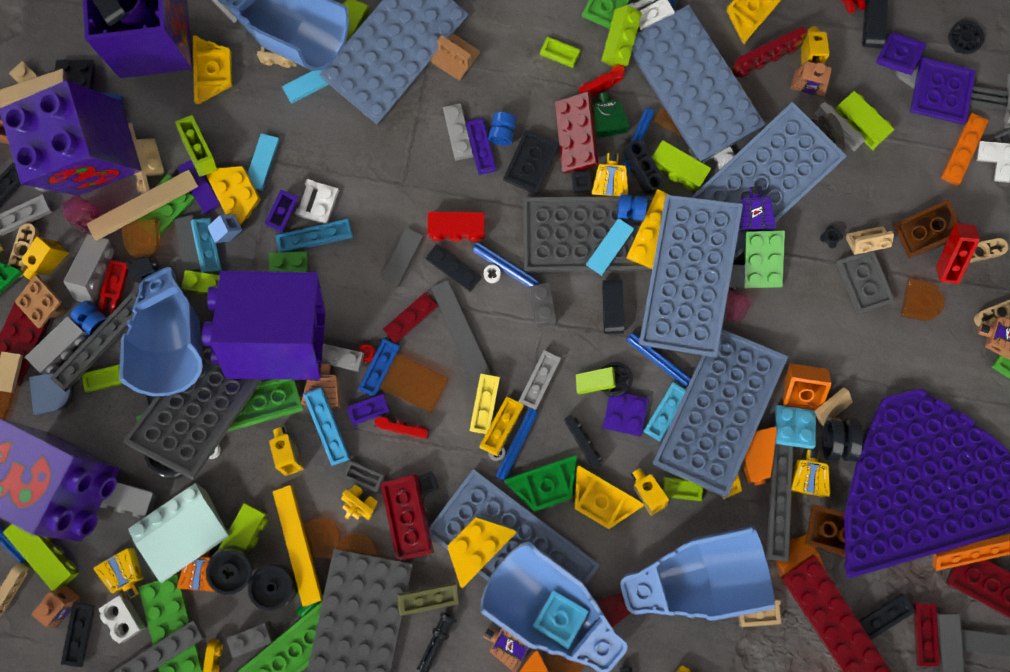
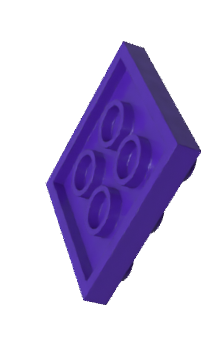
M922 57L918 64L910 113L964 125L967 122L976 70Z

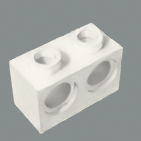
M125 594L117 596L99 608L101 620L108 625L111 630L110 635L112 639L117 641L118 644L126 642L146 628L130 599L127 600ZM114 606H116L119 610L117 616L113 614ZM124 623L129 627L128 633L123 631Z

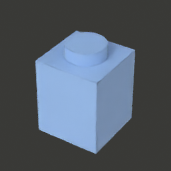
M235 214L219 215L208 226L215 243L230 242L242 231Z

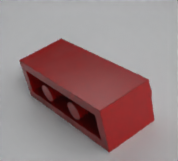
M428 212V238L432 241L450 239L453 242H460L462 239H469L471 242H480V239L485 240V213Z
M955 223L936 265L940 282L960 283L980 241L974 224Z

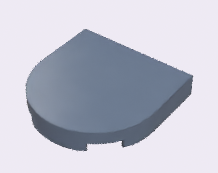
M54 373L29 377L33 414L42 415L62 410L72 397V387L67 392L63 391L50 379Z

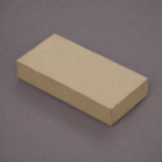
M1 352L0 391L15 392L23 355Z
M843 387L814 411L822 426H824L827 417H836L853 403L849 391Z

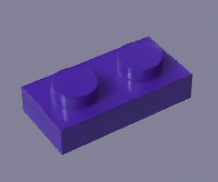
M384 394L347 407L353 426L390 413Z

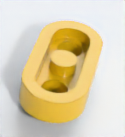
M210 639L208 642L203 672L220 671V665L217 664L218 657L221 656L223 651V644H220L219 639Z

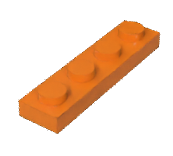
M974 113L968 116L967 122L940 177L941 179L956 186L961 183L989 120Z
M1010 534L936 553L933 555L932 565L938 571L1009 555Z

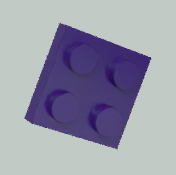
M891 32L877 58L876 64L912 75L927 43Z
M626 393L616 397L609 396L602 429L641 437L649 398Z

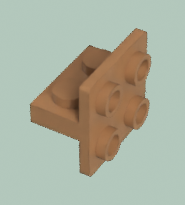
M453 33L447 38L441 35L437 40L438 51L431 58V63L454 78L461 80L479 56L480 51Z
M35 275L15 300V303L37 328H42L49 318L63 316L67 311L61 305V300L39 275Z

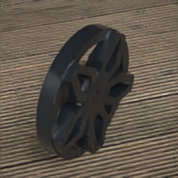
M960 21L949 31V44L956 53L972 54L983 45L984 33L976 23ZM960 26L959 31H954L956 27ZM969 26L973 27L976 31H971ZM978 38H980L979 44H978V46H977V43H976L975 40L978 39Z
M612 362L602 367L601 369L614 367L616 370L614 371L616 387L610 391L609 389L601 390L602 393L606 396L616 397L629 391L633 384V374L627 365L620 362ZM618 367L624 368L625 371L619 372Z

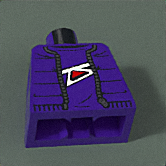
M761 186L750 187V198H742L743 210L739 231L776 229L770 197H762Z

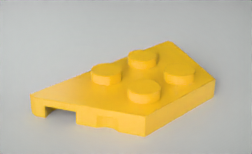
M733 0L726 11L743 44L750 39L782 0Z
M193 35L194 102L196 104H200L232 87V53L229 48L218 46L214 42H207L200 39L199 36Z
M242 166L217 168V171L206 174L225 214H235L241 226L245 219L251 216L253 209L257 207L261 198L246 168Z
M578 465L576 471L575 510L610 529L644 506V503Z
M475 517L447 546L460 587L463 588L517 532Z

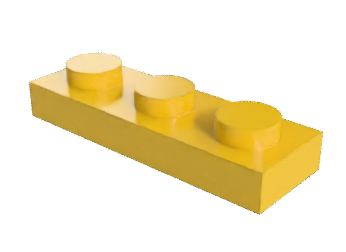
M506 396L480 444L481 449L493 455H499L524 408V404Z

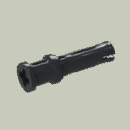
M444 612L440 613L441 618L437 626L432 630L434 635L416 668L419 672H429L444 640L449 638V632L453 623L457 622V619Z

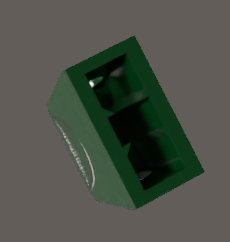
M608 92L599 94L600 103L593 105L596 138L628 133L629 123L620 100L611 101Z

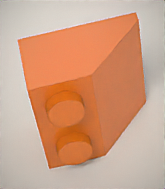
M790 363L784 382L782 406L808 410L818 409L825 403L832 384L829 369Z
M806 534L789 540L788 562L774 561L780 577L812 554L816 555L825 569L816 548L805 544Z

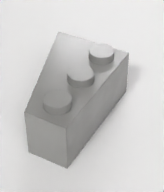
M87 234L63 280L75 301L83 302L89 300L96 306L109 260L114 254V248L109 239L101 238L96 241L92 235Z

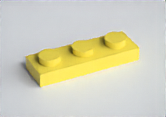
M480 373L469 431L487 433L491 426L500 377Z

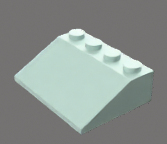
M194 483L128 529L136 547L161 583L229 537L207 491L197 483Z

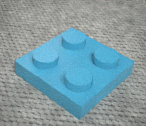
M777 405L775 407L774 425L777 429L775 444L814 449L816 437L815 410Z
M552 591L533 628L569 649L589 611Z

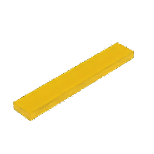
M292 485L273 491V496L302 606L306 607L322 601L323 596L294 488Z

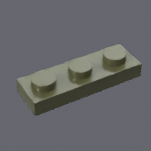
M450 583L397 594L399 615L404 616L457 605V584Z

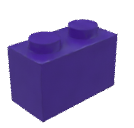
M280 190L264 223L265 226L282 234L298 202V197Z

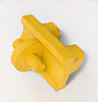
M354 485L349 490L346 489L342 493L343 496L341 498L345 502L342 508L347 511L345 518L350 519L353 516L358 520L362 515L369 521L377 501L369 496L363 503L358 499L362 495L363 490L357 485Z

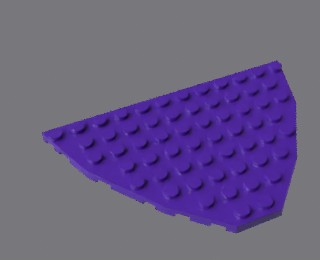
M922 389L883 398L864 436L861 455L858 461H856L844 512L845 569L847 579L1009 533L1010 453H1008V449L984 429L981 430L974 424L975 421L969 416L951 409L950 405L939 399L932 398Z

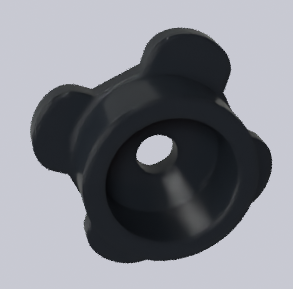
M832 226L827 227L826 232L820 236V240L826 242L829 248H835L837 246L836 243L843 239L842 233Z

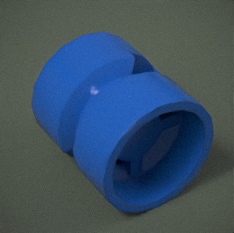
M495 112L492 119L493 127L490 130L488 140L497 145H511L514 134L512 131L515 130L517 118L510 113Z
M620 193L617 218L628 219L631 216L633 220L644 221L647 196L636 195L633 198L631 194Z
M89 300L77 305L70 315L71 319L79 326H82V329L89 336L107 319Z

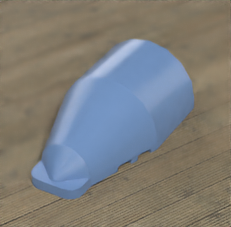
M218 0L229 8L230 12L262 47L311 71L323 70L332 64L347 39L349 29L347 6L334 0Z
M165 267L147 276L139 284V293L132 309L134 315L132 320H128V331L121 338L119 380L132 390L150 396H169L185 391L197 381L202 372L200 319L177 283L176 273L170 267Z
M754 525L693 538L640 571L626 574L620 583L626 607L629 612L635 615L656 613L674 616L676 614L689 618L701 617L707 618V620H719L775 609V597L770 571L759 534Z
M530 542L520 544L501 561L484 589L481 598V613L530 648H538L552 655L555 653L564 656L566 659L591 666L597 672L611 671L627 651V644L624 638L613 630L582 581ZM552 591L589 611L569 649L533 628Z

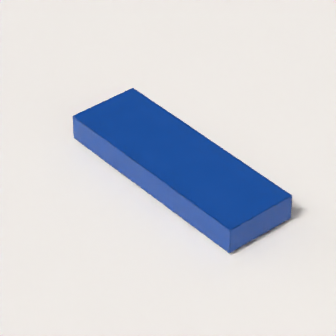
M383 338L358 388L359 391L372 397L378 395L401 346Z

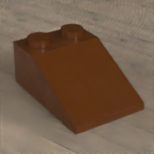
M949 199L901 220L893 224L908 258H912L945 246L955 223H960Z
M812 504L805 544L846 559L844 513Z

